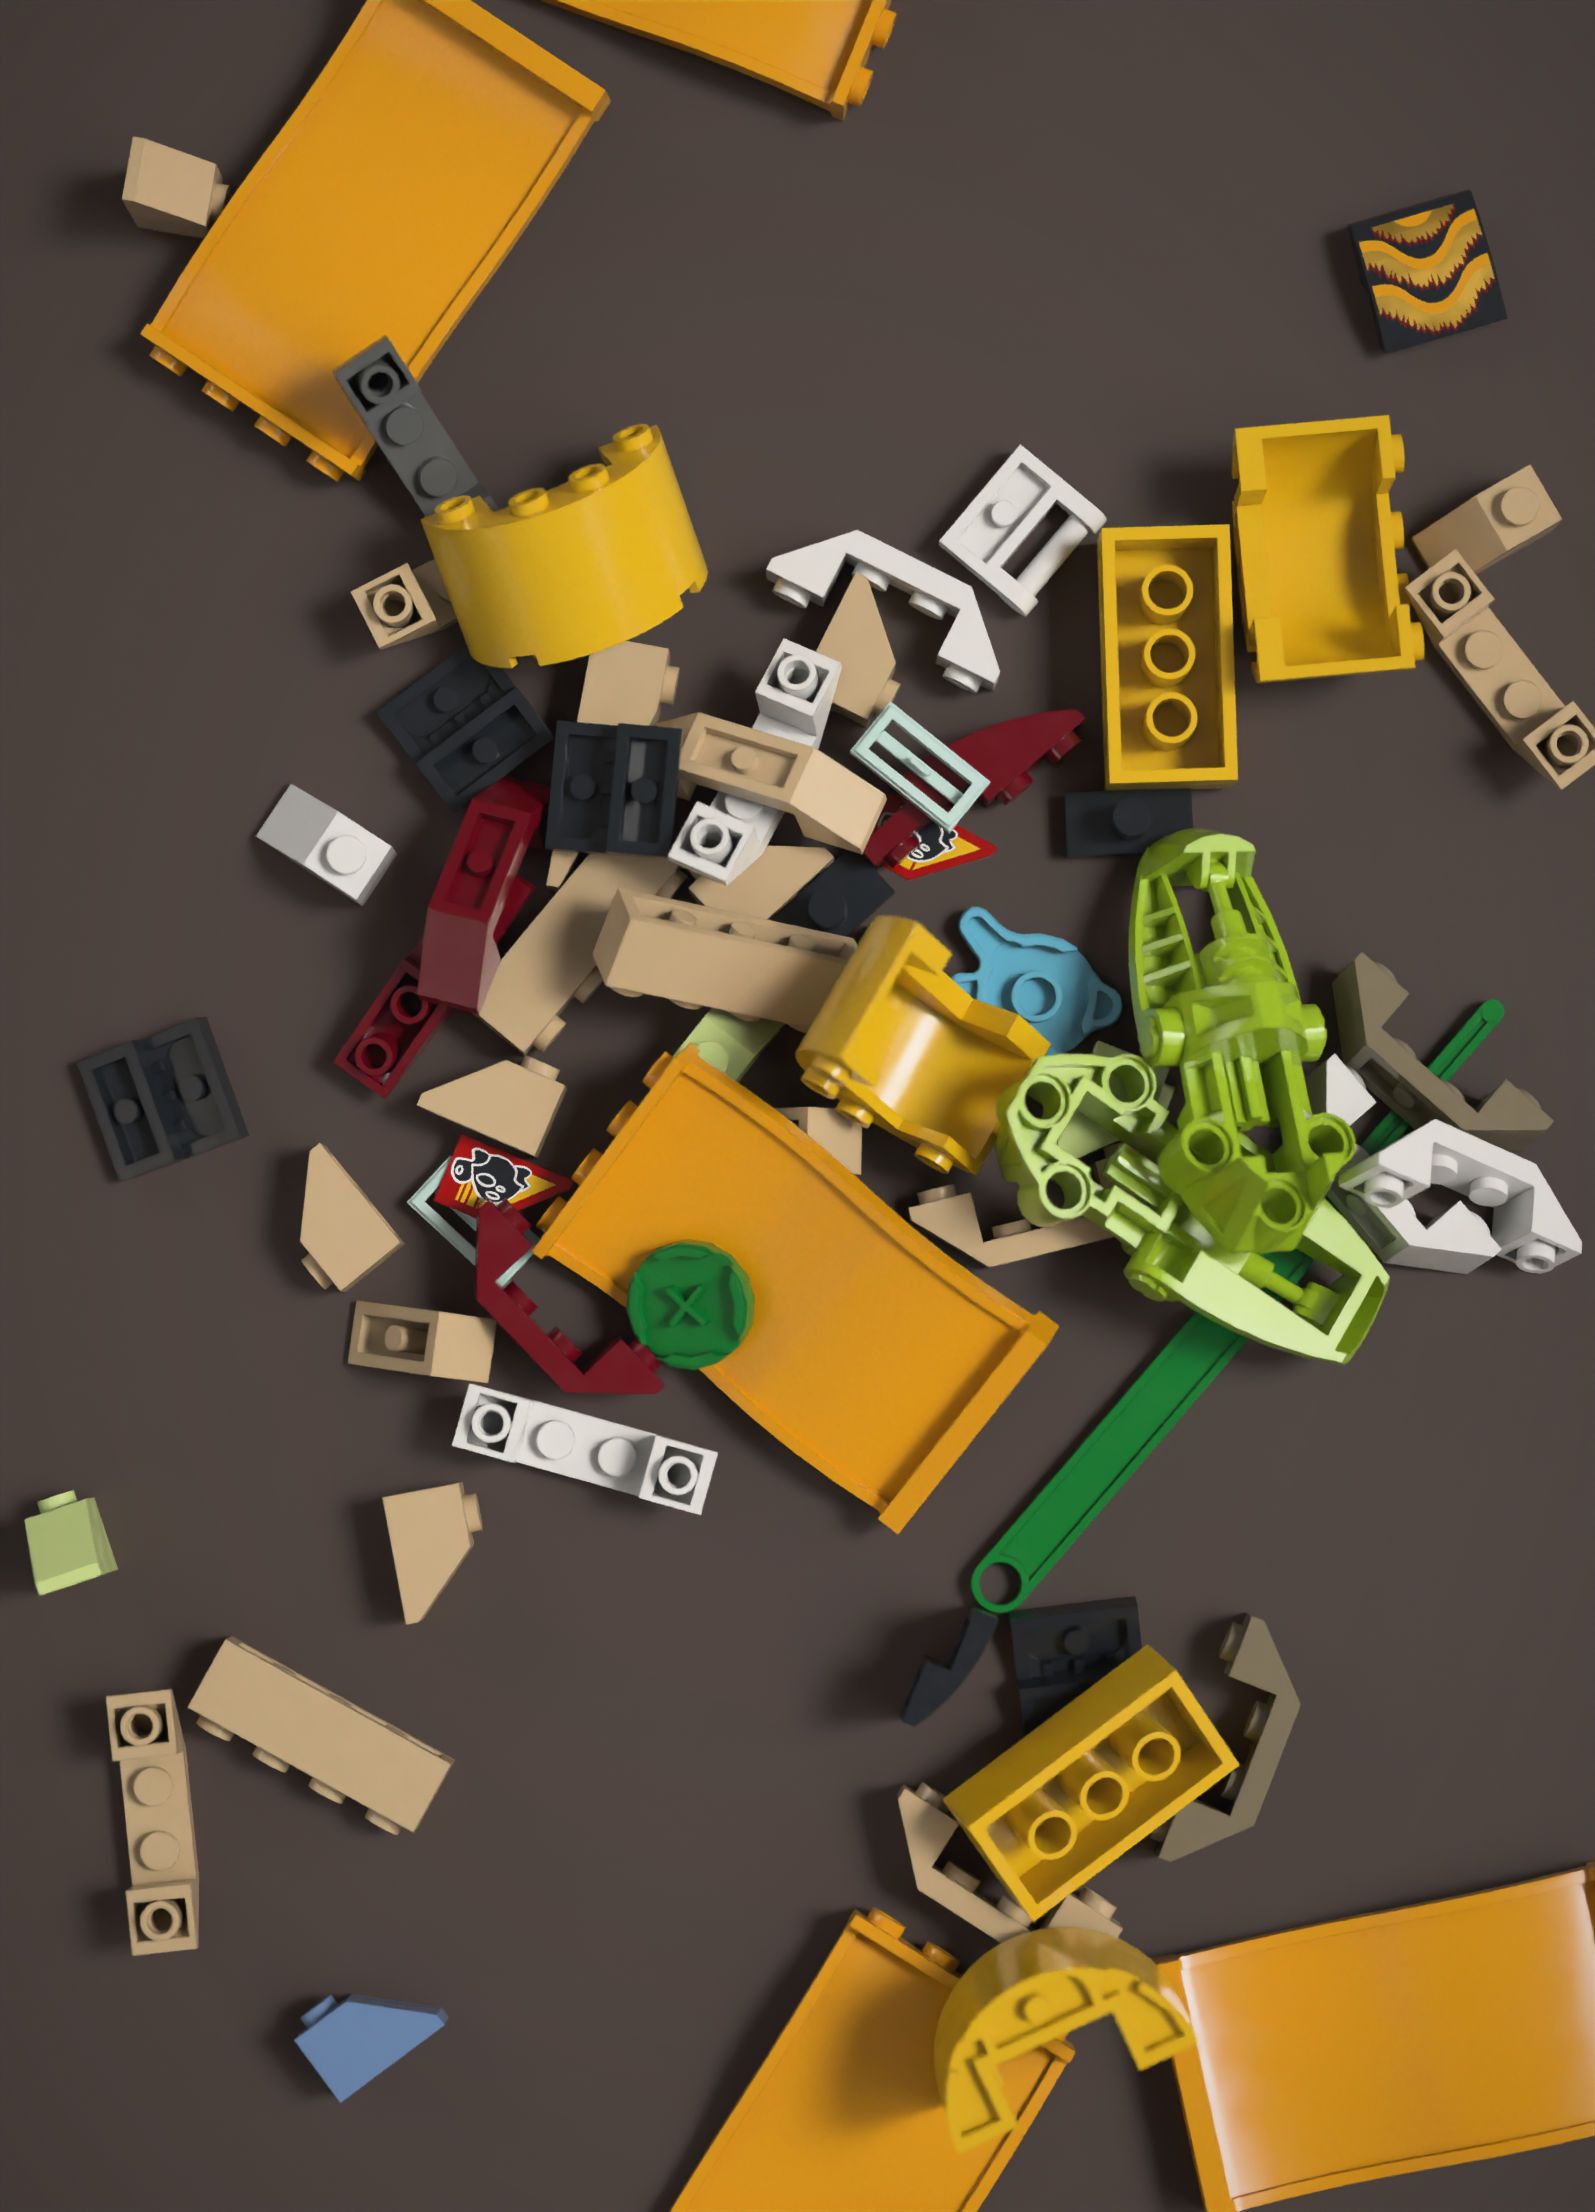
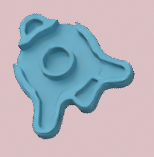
M971 907L961 915L958 922V931L969 949L978 959L979 967L974 973H957L951 979L973 999L1019 1014L1051 1043L1045 1056L1065 1054L1074 1049L1093 1031L1110 1027L1119 1019L1122 1012V1000L1119 993L1101 981L1088 961L1074 945L1062 938L1041 933L1018 934L1007 930L986 909L981 907Z

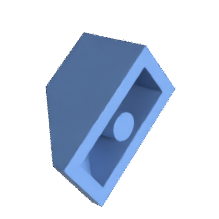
M351 1994L338 2004L333 1996L329 1995L300 2017L306 2028L298 2034L294 2041L341 2103L443 2027L449 2017L443 2008L439 2006Z

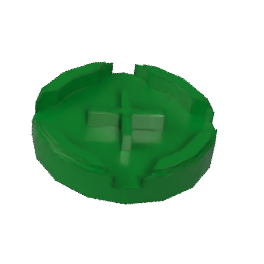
M687 1239L658 1248L646 1258L640 1269L635 1271L628 1285L627 1313L634 1335L642 1345L644 1343L653 1353L659 1356L657 1359L671 1367L695 1370L721 1362L742 1345L753 1324L755 1299L748 1275L731 1254L712 1243Z

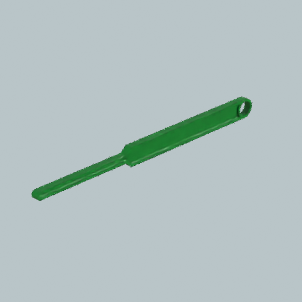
M1489 999L1483 1002L1427 1068L1440 1080L1448 1082L1503 1018L1505 1012L1503 1004L1496 999ZM1391 1109L1360 1146L1371 1156L1398 1140L1410 1125ZM1325 1195L1324 1198H1325L1336 1210H1338V1208H1337V1207L1333 1204V1202L1327 1197V1195ZM1296 1248L1293 1251H1273L1259 1254L1275 1264V1273L1294 1284L1313 1265V1258ZM1266 1287L1261 1289V1291L1280 1303L1283 1300L1281 1296ZM1195 1311L977 1564L971 1577V1589L978 1603L987 1610L998 1613L1008 1612L1017 1608L1249 1338L1237 1334ZM994 1563H1006L1012 1566L1019 1574L1020 1590L1016 1597L1008 1603H992L980 1591V1576L988 1566Z

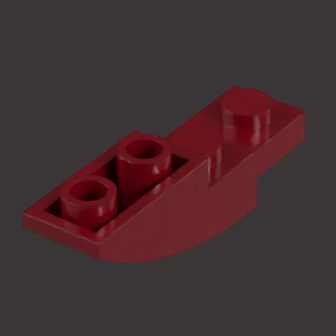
M1078 709L1032 714L978 730L948 744L947 747L990 781L989 786L978 797L986 808L997 798L1007 806L1033 784L1034 780L1028 775V772L1044 758L1047 757L1055 765L1082 742L1076 731L1083 726L1086 718ZM930 755L922 760L961 793L964 794L971 786L934 755ZM909 769L902 775L946 812L949 813L954 807L953 803ZM891 786L889 787V792L902 808L871 834L865 850L861 854L874 869L879 867L884 861L891 869H894L921 845L914 836L933 821Z
M516 874L492 935L497 948L506 937L504 934L537 888L518 874ZM424 935L411 954L400 963L333 1061V1063L384 1099L398 1085L454 1010V1008L419 1000L417 991Z

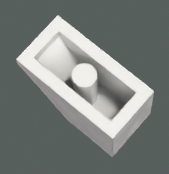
M290 784L256 835L257 838L362 907L397 856L392 846L339 811L293 784Z

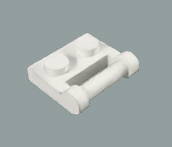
M1020 444L940 539L939 546L996 592L1012 609L1026 617L1038 603V600L1035 598L1037 593L1088 532L1095 535L1107 521V518L1090 501ZM1057 504L1067 512L1069 517L1015 580L1002 567L1051 508Z

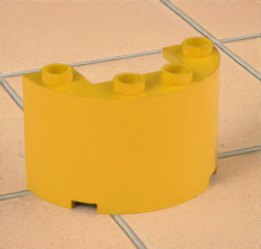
M1389 415L1235 428L1232 447L1233 479H1239L1234 496L1235 501H1232L1236 570L1247 652H1256L1257 662H1251V671L1257 683L1414 670L1415 661L1424 660L1422 625L1420 622L1411 623V602L1404 591V588L1409 584L1407 573L1397 574L1395 550L1404 548V528L1401 512H1391L1389 491L1396 478L1395 473L1404 472L1405 457L1402 435L1391 434Z
M637 424L618 431L613 436V442L598 448L601 459L607 467L604 464H592L582 467L568 477L569 482L547 491L543 488H533L518 493L508 501V507L493 512L480 496L471 499L470 496L463 495L443 501L435 507V514L420 519L469 653L475 661L491 667L513 668L518 664L516 657L532 655L534 658H537L539 666L587 656L634 638L673 616L684 608L680 595L688 588L690 593L700 592L707 579V566L665 443L657 425L649 427L647 424Z
M891 915L876 916L861 938L796 1051V1060L805 1070L801 1081L830 1099H835L836 1097L840 1101L835 1110L846 1119L865 1128H869L873 1122L894 1136L916 1147L917 1150L914 1156L932 1169L948 1174L950 1168L955 1166L977 1176L995 1144L1000 1122L996 1115V1103L999 1094L1006 1086L1026 1077L1035 1059L1045 1056L1051 1043L1019 1014L973 999L942 970L952 953L918 922Z
M1054 1927L1027 1932L999 1944L980 1957L959 1979L948 1996L940 2015L934 2041L935 2078L951 2138L958 2155L1019 2127L1001 2088L1005 2083L997 2067L998 2064L1101 2016L1113 2012L1139 2070L1200 2043L1176 1990L1163 1971L1149 1957L1127 1942L1103 1932L1078 1927Z

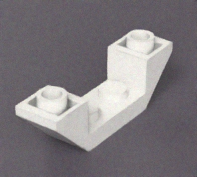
M859 530L771 559L766 569V579L776 583L772 592L785 601L801 608H806L809 601L822 607L824 606L846 562L855 567L852 576L854 577L857 572L867 577L870 587L885 592L890 584L912 595L908 603L918 611L938 620H942L945 613L956 617L937 655L936 664L946 668L942 677L971 693H977L980 686L993 691L1000 675V669L971 586Z
M783 638L755 691L760 714L752 729L818 749L842 670L841 662ZM718 791L710 807L698 801L696 802L668 855V859L670 862L727 886L764 853L785 811Z
M1336 1054L1332 1055L1305 1077L1312 1116L1320 1113L1334 1114L1350 1126L1376 1103L1366 1090L1362 1077L1353 1068L1346 1066ZM1309 1144L1313 1153L1321 1157L1322 1154L1318 1149ZM1355 1144L1356 1149L1352 1158L1338 1171L1326 1193L1327 1197L1384 1263L1468 1274L1502 1250L1491 1237L1490 1230L1484 1220L1474 1212L1469 1211L1461 1201H1458L1433 1218L1424 1227L1416 1218L1414 1208L1408 1200L1390 1209L1378 1207L1367 1203L1364 1197L1339 1187L1340 1174L1370 1157L1357 1144Z
M1437 1119L1403 1136L1339 1175V1187L1364 1197L1367 1203L1378 1207L1390 1209L1397 1206L1408 1198L1429 1188L1430 1183L1441 1184L1464 1194L1478 1205L1493 1207L1492 1238L1502 1249L1496 1255L1515 1263L1519 1269L1525 1272L1546 1273L1554 1267L1582 1254L1581 1239L1535 1163Z
M469 1383L452 1446L601 1485L639 1496L638 1498L698 1515L702 1513L718 1452L665 1436Z

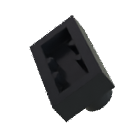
M1191 788L1064 793L1066 859L1143 855L1147 847H1150L1164 836L1183 829L1193 828Z
M847 850L774 916L771 921L849 937L895 895V891L861 854Z

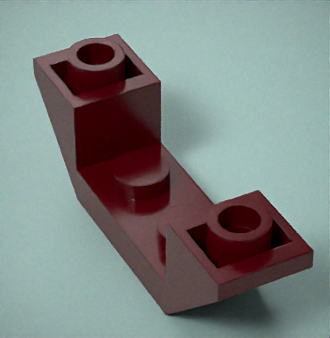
M504 776L472 798L427 909L417 991L419 1000L480 1014L501 961L492 936L527 847L545 850L551 787Z
M487 1196L477 1203L474 1287L476 1300L565 1393L656 1395L665 1387L663 1381L655 1373L664 1364L657 1359V1356L644 1343L642 1345L637 1338L628 1345L618 1333L580 1368L574 1361L583 1353L557 1326L548 1334L530 1316L539 1307L518 1284L511 1280L503 1288L497 1281L533 1247L531 1242L523 1235L532 1225L506 1198L497 1206Z

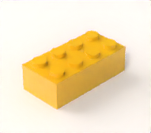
M1230 524L1101 528L1097 539L1105 791L1232 788L1238 781Z
M1147 1644L942 1800L1006 1892L1034 1922L1239 1766V1763L1177 1670Z

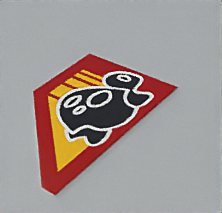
M891 793L886 800L873 832L902 808ZM931 821L914 836L921 845L894 869H891L885 861L881 865L908 880H912L992 856L998 847L958 825L949 834L934 821Z
M462 1134L433 1201L476 1218L477 1203L485 1196L496 1206L506 1198L519 1211L570 1190L573 1181Z

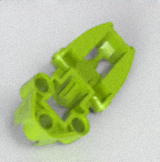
M1191 828L1164 836L1150 847H1147L1138 864L1129 922V975L1132 1005L1138 1033L1137 1041L1140 1044L1139 1050L1143 1059L1152 1068H1180L1186 1103L1177 1119L1179 1133L1162 1150L1158 1159V1170L1165 1184L1181 1195L1196 1219L1231 1254H1264L1273 1251H1293L1307 1231L1338 1171L1352 1158L1356 1149L1355 1137L1350 1126L1334 1114L1320 1113L1312 1116L1302 1062H1315L1320 1058L1327 1039V1029H1325L1324 1025L1325 1019L1316 1004H1301L1287 951L1272 914L1251 876L1256 854L1253 844L1238 836L1210 829ZM1171 886H1193L1195 889L1209 892L1215 912L1210 923L1216 940L1205 946L1199 954H1194L1189 935ZM1254 1126L1280 1127L1283 1144L1272 1154L1276 1173H1267L1264 1156L1242 1157L1236 1127H1238V1131H1249ZM1309 1144L1317 1148L1322 1156H1316ZM1189 1149L1196 1151L1203 1158L1205 1164L1196 1161ZM1261 1207L1269 1210L1277 1223L1269 1220L1264 1215Z
M1056 1054L1038 1057L1035 1059L1026 1077L1006 1086L999 1094L996 1103V1115L1000 1122V1127L994 1144L997 1161L1005 1183L1017 1182L1019 1184L1017 1192L1018 1207L1022 1215L1030 1223L1039 1227H1053L1082 1214L1121 1241L1124 1252L1132 1256L1123 1271L1125 1277L1129 1280L1130 1285L1135 1290L1143 1293L1144 1296L1155 1301H1180L1199 1314L1237 1334L1268 1347L1303 1358L1345 1366L1356 1353L1368 1334L1382 1305L1390 1276L1368 1245L1346 1219L1324 1198L1307 1231L1297 1244L1296 1249L1343 1274L1333 1281L1329 1288L1314 1282H1308L1306 1288H1300L1275 1273V1264L1257 1253L1231 1254L1191 1213L1181 1195L1170 1189L1161 1178L1157 1166L1159 1156L1162 1150L1179 1132L1176 1127L1166 1121L1170 1111L1153 1099L1156 1091V1077L1152 1068L1144 1059L1133 1054H1122L1115 1058L1093 1054ZM1111 1074L1118 1076L1124 1082L1127 1094L1125 1102L1117 1100L1112 1095L1109 1088V1077ZM1025 1094L1043 1105L1041 1120L1033 1117L1028 1112L1025 1106ZM1076 1109L1125 1142L1118 1146L1114 1155L1109 1156L1104 1165L1105 1170L1102 1175L1116 1184L1112 1187L1104 1189L1096 1184L1089 1175L1091 1168L1056 1145ZM1236 1127L1242 1157L1264 1156L1267 1173H1276L1273 1155L1255 1143L1248 1134L1238 1131ZM1189 1149L1196 1161L1205 1164L1203 1158L1196 1151ZM1048 1179L1055 1181L1063 1190L1065 1202L1062 1209L1055 1207L1046 1195ZM1261 1207L1264 1215L1272 1222L1277 1223L1271 1212ZM1266 1287L1291 1302L1294 1307L1293 1311L1261 1291V1289Z

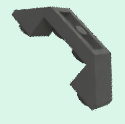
M386 335L332 370L333 375L354 410L425 517L435 514V507L443 501L463 495L470 496L471 499L480 496L493 512L500 510L462 457L420 391L422 389Z

